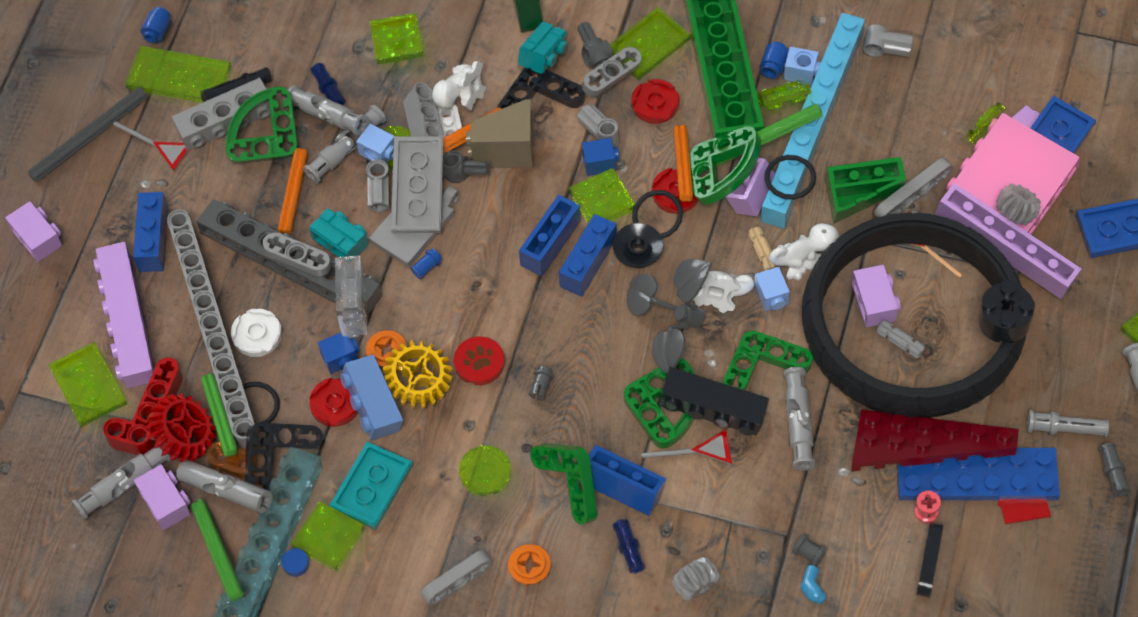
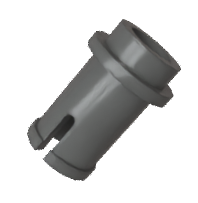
M538 366V369L534 370L535 378L529 392L531 398H535L539 389L537 400L545 399L549 382L554 378L551 368Z

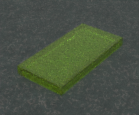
M139 46L125 86L129 90L141 87L146 93L203 103L200 91L226 82L232 66L229 61Z

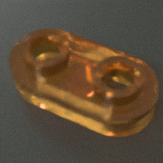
M220 442L213 443L207 449L206 457L212 468L244 478L245 469L240 467L245 464V449L237 447V454L230 457L224 455ZM219 456H225L223 460H217ZM253 456L252 464L257 468V461L255 456Z

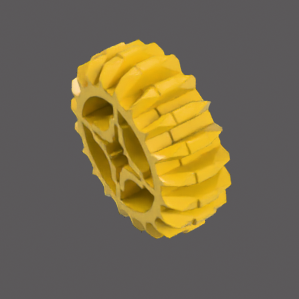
M411 340L408 348L403 343L400 344V351L393 349L391 352L392 357L386 358L385 363L387 366L383 367V373L386 374L383 377L388 384L390 392H393V399L396 400L401 397L400 404L402 406L407 401L411 402L410 407L412 409L415 408L416 403H420L422 409L425 408L426 401L433 406L436 401L435 398L443 399V392L449 391L450 386L447 383L452 382V376L449 374L452 372V366L446 365L449 361L448 357H441L443 353L441 349L434 352L433 343L428 348L424 347L425 343L423 340L420 341L419 346H415L414 341ZM419 358V360L416 362L407 361L409 359ZM428 362L436 368L439 378L433 376V373L427 369ZM422 367V374H419L413 381V374L416 375ZM396 371L401 372L402 376L407 378V387L401 384ZM421 386L428 388L426 390L416 391V389Z

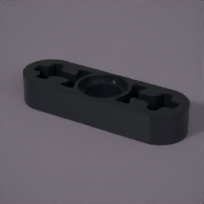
M930 522L916 595L930 598L943 525Z

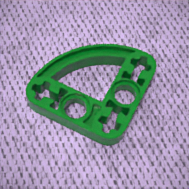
M284 87L265 89L251 96L238 108L231 119L226 136V155L233 163L288 158L293 156L297 149L291 95ZM277 93H281L282 97H286L282 104L283 110L274 113V110H278L279 106L278 101L273 100V98L276 97ZM269 101L273 136L236 140L238 130L245 117L254 108ZM280 116H285L289 119L290 125L284 129L279 128L276 125V119ZM292 132V135L287 134V142L292 144L293 147L289 148V152H285L284 148L279 147L283 144V136L278 137L277 133L286 134ZM260 142L267 144L269 148L268 153L265 155L257 154L254 149L256 144ZM247 144H251L252 157H248V152H242L239 158L235 154L230 153V151L234 150V146H239L240 150L248 148Z
M746 126L701 142L692 148L690 158L693 192L702 205L715 203L728 196L750 175L758 160L761 148V138L755 128ZM730 143L726 150L720 151L723 145ZM743 154L732 172L718 182L716 163ZM710 170L705 177H700L703 171Z
M681 358L676 368L695 375L690 364ZM658 367L625 387L624 402L653 444L658 448L666 449L678 442L687 433L694 422V418L683 413L680 420L672 426L654 400L659 398L661 388L655 389L651 387L650 382L653 379L664 381L666 375ZM631 393L640 394V402L642 403L640 407L635 397L631 398ZM651 410L657 416L654 420L647 421L643 419L642 414L645 411ZM659 425L662 433H668L667 439L659 437V431L656 426Z

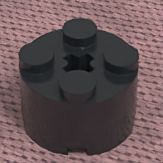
M1005 280L1002 283L993 285L984 293L980 305L978 319L982 333L990 340L999 343L1000 341L1014 343L1021 340L1029 330L1035 302L1027 290L1013 281Z

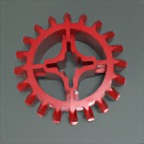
M183 393L177 396L172 394L160 399L157 405L155 404L151 408V414L146 420L149 423L146 430L151 432L148 440H155L154 449L160 448L162 450L161 456L169 454L170 461L178 458L181 463L186 460L194 461L201 458L212 447V442L216 437L213 433L216 426L211 424L213 417L206 414L208 408L203 409L200 406L201 401L193 402L192 395L185 399ZM167 413L173 414L171 420H166ZM196 436L195 443L190 444V438Z

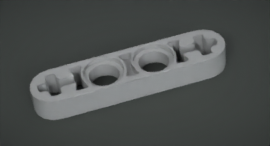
M940 158L880 203L874 211V216L879 218L881 216L901 213L945 180L953 171L954 166L946 158Z

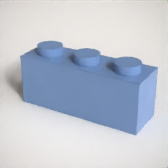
M374 355L346 362L342 374H340L342 386L345 389L347 388L351 395L350 403L353 410H357L359 413L363 432L368 433L370 440L399 432L403 419Z

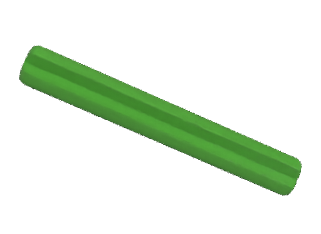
M211 373L203 375L201 378L223 453L226 457L236 455L238 452L215 375Z

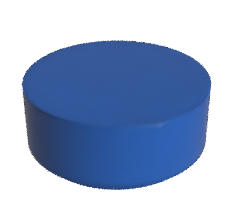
M301 549L288 550L281 560L283 570L292 577L303 575L309 567L308 557Z

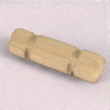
M757 226L749 230V238L754 243L753 246L760 261L763 262L764 270L776 268L778 266L769 261V255L772 250L766 237H763L762 229Z

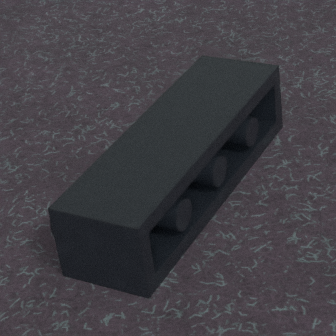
M669 367L657 404L669 411L686 413L694 419L711 421L719 427L734 428L745 435H757L763 424L769 398Z

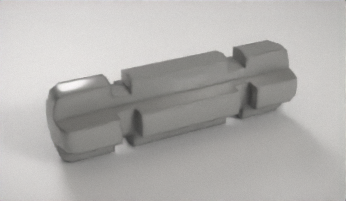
M883 320L877 328L878 334L884 338L888 336L889 341L904 351L909 350V354L915 358H919L925 350L924 344L918 340L913 341L914 338L898 327L893 328V324L887 320Z

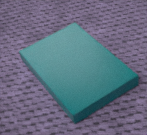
M366 442L329 505L330 510L377 530L412 469L413 461Z

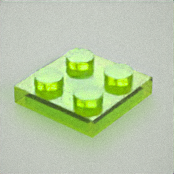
M416 13L369 21L377 65L424 57Z
M796 80L757 92L759 105L768 107L770 110L783 106L782 102L802 101L806 99L805 95L812 92L809 83Z
M613 168L569 187V193L575 203L580 205V211L587 223L590 222L594 214L613 221L632 212L635 206L634 201Z
M319 501L291 542V546L294 549L303 550L308 557L337 572L365 530L364 524Z

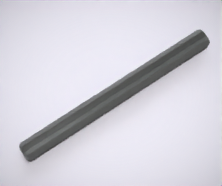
M137 87L30 168L28 170L30 178L37 182L144 101L147 98L145 91L141 87Z

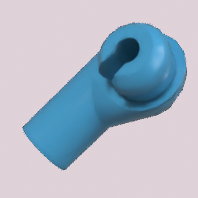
M808 565L801 583V591L810 602L821 604L826 599V593L816 583L820 570L816 566Z

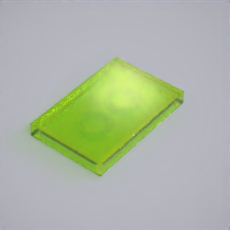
M657 7L613 41L610 46L613 56L627 47L636 48L640 52L641 62L639 67L631 73L639 81L691 40V35ZM626 57L622 66L624 67V64L630 60L633 62L634 58L628 59Z
M95 342L48 364L80 427L127 405Z

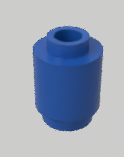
M154 7L153 10L149 11L140 29V33L147 42L155 43L162 41L171 23V14L166 9Z
M774 42L766 46L760 63L763 76L776 79L783 73L789 52L783 43Z

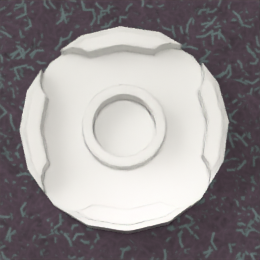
M251 309L246 311V314L239 315L235 319L231 327V338L235 348L242 354L250 357H261L271 353L278 347L282 339V328L272 312L264 309Z

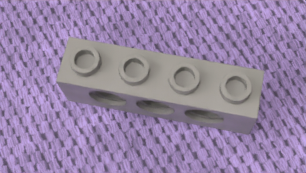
M260 78L171 116L175 130L186 150L198 148L206 142L215 138H221L227 134L231 119L238 108L251 96L266 89ZM269 101L254 108L245 117L240 128H244L249 123L258 119L268 117L270 115Z

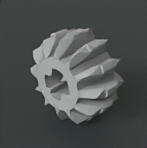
M1010 183L1009 186H1005L999 193L996 201V208L1001 211L1000 214L1006 216L1008 221H1014L1017 225L1019 223L1027 225L1029 222H1032L1037 217L1041 208V201L1036 197V193L1029 191V188H1023L1020 184L1016 186Z
M702 557L698 560H693L691 563L686 564L684 568L679 569V572L673 577V584L677 593L684 600H693L712 589L718 583L720 575L709 558Z

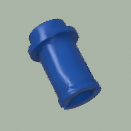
M434 248L426 250V255L410 267L418 279H422L434 266L440 265L442 257Z

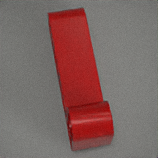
M166 357L158 361L132 421L111 418L105 422L103 433L111 448L134 455H143L154 447L155 440H148L151 432L146 430L149 424L146 418L151 414V408L155 404L157 405L160 399L172 394L176 396L179 391L183 376L175 359ZM165 393L162 397L156 398L158 394ZM122 431L119 435L112 436L115 432ZM140 438H145L142 442H136Z

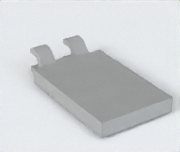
M451 186L446 189L442 197V229L454 216L452 207L459 200V197L456 196L458 191ZM390 213L369 237V241L372 245L409 268L438 233H392Z

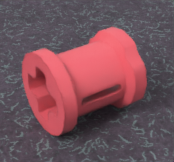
M924 491L918 495L917 506L915 507L916 518L922 523H932L938 517L941 500L935 492Z

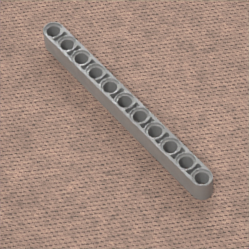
M174 210L167 218L169 229L233 436L238 447L246 450V436L241 435L247 432L251 425L255 424L189 214L185 210ZM216 325V327H214L213 329H208L209 327ZM219 346H223V347H222L221 349H219V350H214L215 348H217V347H219ZM229 367L228 370L221 371L222 369ZM236 389V391L228 393L229 390ZM238 410H243L240 414H234ZM254 432V437L259 439L258 432Z

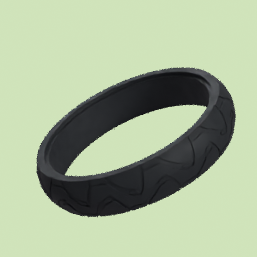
M898 213L881 216L861 223L839 236L835 242L827 247L814 265L806 283L802 300V323L806 341L809 343V350L816 364L834 386L839 387L840 391L856 402L873 410L886 414L891 413V415H904L909 418H929L966 409L986 398L1003 383L1020 357L1026 335L1014 343L1003 341L997 352L982 368L962 380L938 387L912 388L878 380L857 368L840 352L833 342L823 315L825 294L837 274L857 257L888 245L922 244L949 251L972 264L986 277L992 286L1005 280L1013 281L1021 286L1012 265L1006 261V257L988 239L972 228L965 227L962 223L946 217L925 213Z

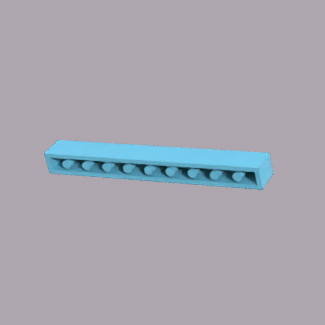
M841 13L802 108L803 110L813 104H818L823 116L793 130L783 156L798 155L812 163L863 37L865 19ZM796 160L781 161L771 184L776 190L784 194H797L801 190L809 169L803 163ZM768 190L762 205L761 222L785 229L797 199H783Z

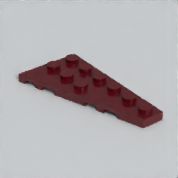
M861 409L851 472L861 471V467L874 466L875 469L885 468V464L898 463L901 466L942 463L945 458L956 457L957 461L967 460L968 456L981 455L984 458L1016 455L1019 429L927 417L909 418L904 415H891V413L886 414Z

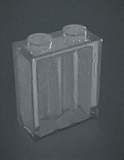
M361 256L335 257L336 314L341 334L348 337L368 334L367 291Z

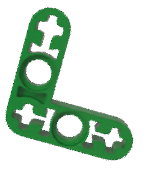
M748 331L741 338L723 379V384L733 385L736 376L740 378L736 388L746 391L759 360L783 369L802 367L808 372L812 367L813 356L806 348L758 331ZM753 340L757 341V345L749 347V343ZM764 344H767V345H766L765 352H762V348H764ZM778 347L784 351V354L780 357H774L769 351L772 348ZM788 352H791L790 359L787 361ZM800 357L805 358V362L803 361L802 364H797V360H799ZM740 360H747L751 366L746 370H741L736 364Z
M550 443L534 446L531 449L530 457L536 468L566 472L571 513L574 520L580 525L594 521L597 517L591 463L587 451L582 447ZM558 453H559L560 456H561L562 464H561V462L559 461ZM579 481L582 484L583 492L579 487Z

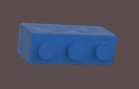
M163 192L138 193L133 258L139 272L164 271L168 205Z
M558 194L519 249L520 266L542 277L580 223V205Z
M596 214L593 215L559 271L561 288L581 297L584 295L613 246V240L617 234L616 223Z
M595 445L589 453L594 490L650 516L661 499L666 478Z

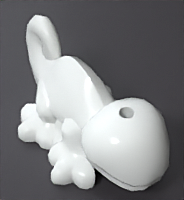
M474 61L472 66L463 64L454 67L452 70L453 75L448 77L447 80L439 81L434 86L432 92L434 103L440 108H450L457 98H461L462 106L466 107L469 111L472 110L476 98L483 99L484 92L487 89L486 86L482 85L480 78L483 63Z
M825 223L816 224L812 227L809 237L800 235L799 240L793 243H786L784 246L778 245V248L770 253L769 261L776 266H788L789 270L786 278H794L799 281L802 279V274L806 273V270L812 271L822 255L816 252H824L831 243L836 241L839 233L832 225Z
M709 271L702 289H700L693 300L698 307L703 304L705 306L712 304L721 313L733 311L735 304L731 298L748 294L754 288V280L748 275H740L734 279L730 274L722 271Z

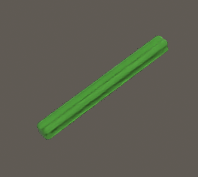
M813 104L757 131L761 138V145L822 117L823 114L820 106ZM730 144L721 148L720 151L726 150ZM735 156V157H732V158H730V159H727V160L721 161V162H719V163H716V165L719 166V165H721V164H723V163H725V162H727V161H730V160H732V159H734V158H736V157H738V156Z
M199 499L197 502L192 503L191 509L225 592L231 601H237L243 597L242 588L207 504Z

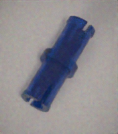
M317 63L312 66L310 71L319 84V91L327 99L344 105L346 101L337 88V82L334 78H331L325 65Z
M622 519L615 522L613 529L619 541L618 549L625 557L629 573L632 574L634 572L636 574L643 571L646 566L639 552L640 544L633 536L629 520L626 519L624 521Z

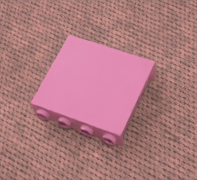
M1002 113L999 119L995 118L988 127L989 133L984 139H979L974 148L975 153L971 158L967 157L960 168L961 173L957 178L953 177L950 180L946 190H949L955 183L998 213H1001L996 208V201L999 193L1005 186H1009L1011 183L1016 186L1020 184L1026 189L1029 188V191L1036 193V197L1040 199L1041 208L1037 217L1032 222H1029L1027 225L1019 223L1017 226L1032 235L1079 168L1080 157Z

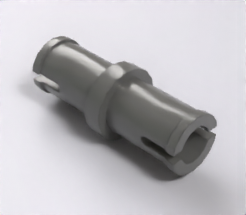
M1115 443L1101 445L1102 447H1099V452L1105 465L1104 474L1106 477H1109L1114 496H1125L1131 491L1124 474L1126 471L1125 465L1120 462Z

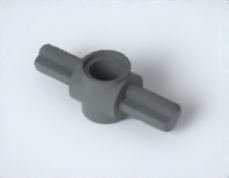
M583 22L577 26V30L584 42L582 58L587 67L595 69L613 56L608 41L597 38L589 22ZM612 67L605 69L609 76H616Z
M455 150L444 153L443 177H446L451 183L463 181L467 178L468 174L486 175L489 173V162L471 161L467 156H461L460 152Z

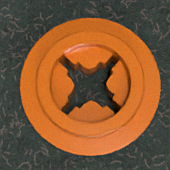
M380 331L368 340L366 354L367 356L374 355L378 366L384 367L387 366L385 363L386 358L392 357L391 352H387L383 356L381 348L386 349L391 344V351L393 349L400 351V344L406 345V341L395 331Z
M526 544L512 552L508 560V569L516 582L523 583L526 586L529 584L538 585L541 580L547 579L551 569V561L548 553L543 548L533 544ZM530 557H532L533 564L537 567H532L529 574H527L526 567L522 565L527 564Z

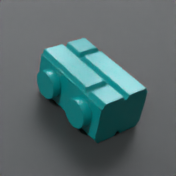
M543 21L520 46L519 65L527 69L531 68L532 71L540 74L544 73L548 67L552 68L556 63L557 56L559 54L563 55L567 50L566 30L559 27L554 28L553 25Z
M327 208L309 228L311 238L350 265L368 247L366 230L359 224L352 225L340 211L335 213Z

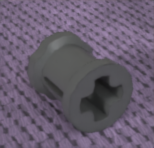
M804 533L795 544L792 553L803 556L812 562L811 565L817 567L827 553L828 547L824 545L821 547L810 540L809 535Z

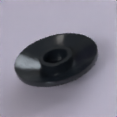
M633 223L617 232L613 240V251L616 258L624 265L633 268H643L659 259L663 251V240L660 233L652 226L643 223ZM636 248L642 249L641 251H634Z

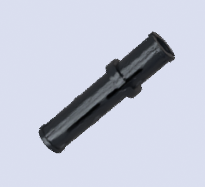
M268 67L249 74L245 72L241 74V77L209 89L201 90L200 96L202 101L205 102L258 78L262 80L263 84L271 82L272 75Z

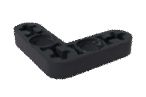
M524 68L497 108L503 109L511 106V102L516 104L523 100H532L537 92L567 107L579 108L585 102V93L581 85L547 69L544 73L540 74L532 71L531 68ZM534 74H536L537 77H532V79L529 82V76H534ZM555 82L560 87L557 90H550L547 88V85ZM519 90L527 92V95L523 98L514 96L515 92ZM575 94H578V95H579V97L575 96L573 99L570 98V95H571V96H574Z
M262 422L251 425L246 435L244 481L256 484L257 475L251 476V471L255 473L264 472V476H259L258 483L263 485V489L270 491L272 447L294 449L317 448L323 442L321 429L313 425ZM259 427L261 432L266 434L260 440V446H266L265 450H253V446H258L259 439L254 437V432L258 431ZM283 428L288 429L292 436L291 440L286 444L282 443L279 439V432ZM311 430L312 435H316V440L311 441L310 445L309 440L298 439V434H309ZM256 453L262 454L265 458V464L261 468H256L252 464V457Z

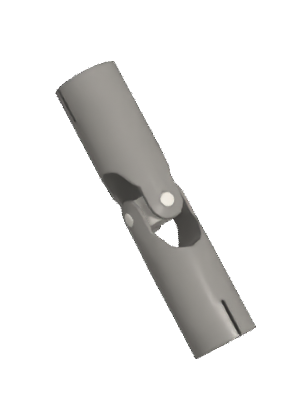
M190 460L181 462L178 466L176 476L178 481L215 494L262 514L268 511L272 504L273 496L268 490L229 475H223L214 469Z

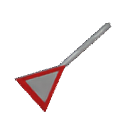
M118 122L113 123L115 127L155 146L172 171L176 169L189 151L186 150L183 143L156 142Z
M726 429L695 448L641 454L642 458L697 453L732 465Z

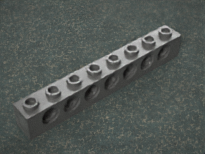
M213 199L196 221L200 234L365 319L382 297L380 284L375 278L359 274L352 266H344L330 255L331 269L324 276H314L268 257L263 247V240L268 234L279 232L275 231L267 223L262 224L254 220L246 212L240 213L234 210L226 202L221 203ZM287 233L282 234V235H285V236H287V237H290V238L294 239L291 235H289V234H287ZM277 242L275 245L271 246V249H273L275 246L280 247L279 243ZM295 250L290 255H294L291 257L293 259H299L304 255V252ZM321 260L319 263L314 262L315 267H317L319 264L324 265L323 260ZM332 276H335V277H336V278L331 279V280L328 279L329 277H332ZM352 287H357L355 290H349Z

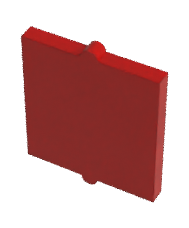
M999 499L997 506L1001 507L1005 524L1051 517L1047 499Z

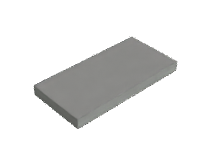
M443 136L394 137L392 233L442 232Z

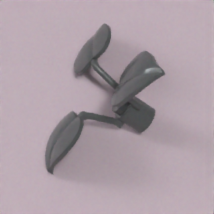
M687 259L678 266L673 283L678 289L676 295L685 304L677 307L654 298L658 290V283L653 276L639 274L630 282V287L627 291V306L632 314L637 316L646 314L650 309L651 302L675 311L674 316L681 323L669 326L667 332L660 331L653 341V359L656 365L665 373H667L669 367L676 369L684 352L685 336L679 329L687 330L689 326L698 328L704 322V310L690 301L697 296L712 266L710 262Z

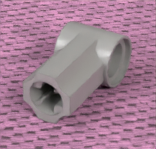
M870 25L866 30L863 51L872 57H878L884 53L910 57L913 36L888 32L881 25Z
M587 104L581 108L577 115V120L597 140L611 138L613 147H617L620 143L617 122L607 118L593 104Z
M375 159L369 162L366 168L368 210L384 212L389 209V169L385 161ZM376 173H382V174H383V175L378 176V177H377V176H373V175H375Z

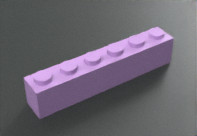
M955 183L939 202L935 215L952 219L980 233L1006 257V261L1012 267L1059 299L1063 298L1079 275L1080 267L1010 220L1008 221L1006 217Z
M125 242L96 248L97 259H93L96 273H101L102 279L98 280V286L101 295L105 294L106 298L105 301H102L105 316L109 315L110 322H107L106 326L109 337H114L115 343L111 344V350L114 359L118 358L119 365L115 366L117 378L119 381H124L127 389L148 384L154 371L127 245Z

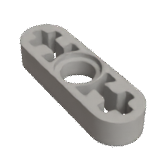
M633 47L624 48L587 73L582 83L584 93L592 97L598 96L634 72L641 62L640 52ZM626 57L628 59L634 58L633 62L630 60L624 64V67L622 66ZM613 67L618 71V75L609 76L605 69ZM601 77V80L599 81L598 86H595V85L590 86V85H589L590 81H591L592 83H595V82L598 81L599 78Z
M270 233L263 240L265 253L270 258L314 276H324L331 269L329 255L322 250L280 233ZM277 242L279 243L280 247L275 246L273 249H271V244L275 245ZM295 250L304 252V255L299 259L290 257V254ZM321 260H323L324 265L319 264L317 267H315L314 262L319 263Z
M484 550L478 551L424 587L420 595L428 606H434L488 570L492 565V560Z

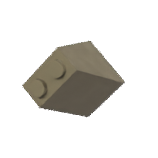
M531 99L523 100L471 121V131H466L468 159L489 162V168H532L533 120Z

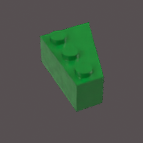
M896 157L827 167L825 182L833 224L887 199L903 187L906 177L902 158Z

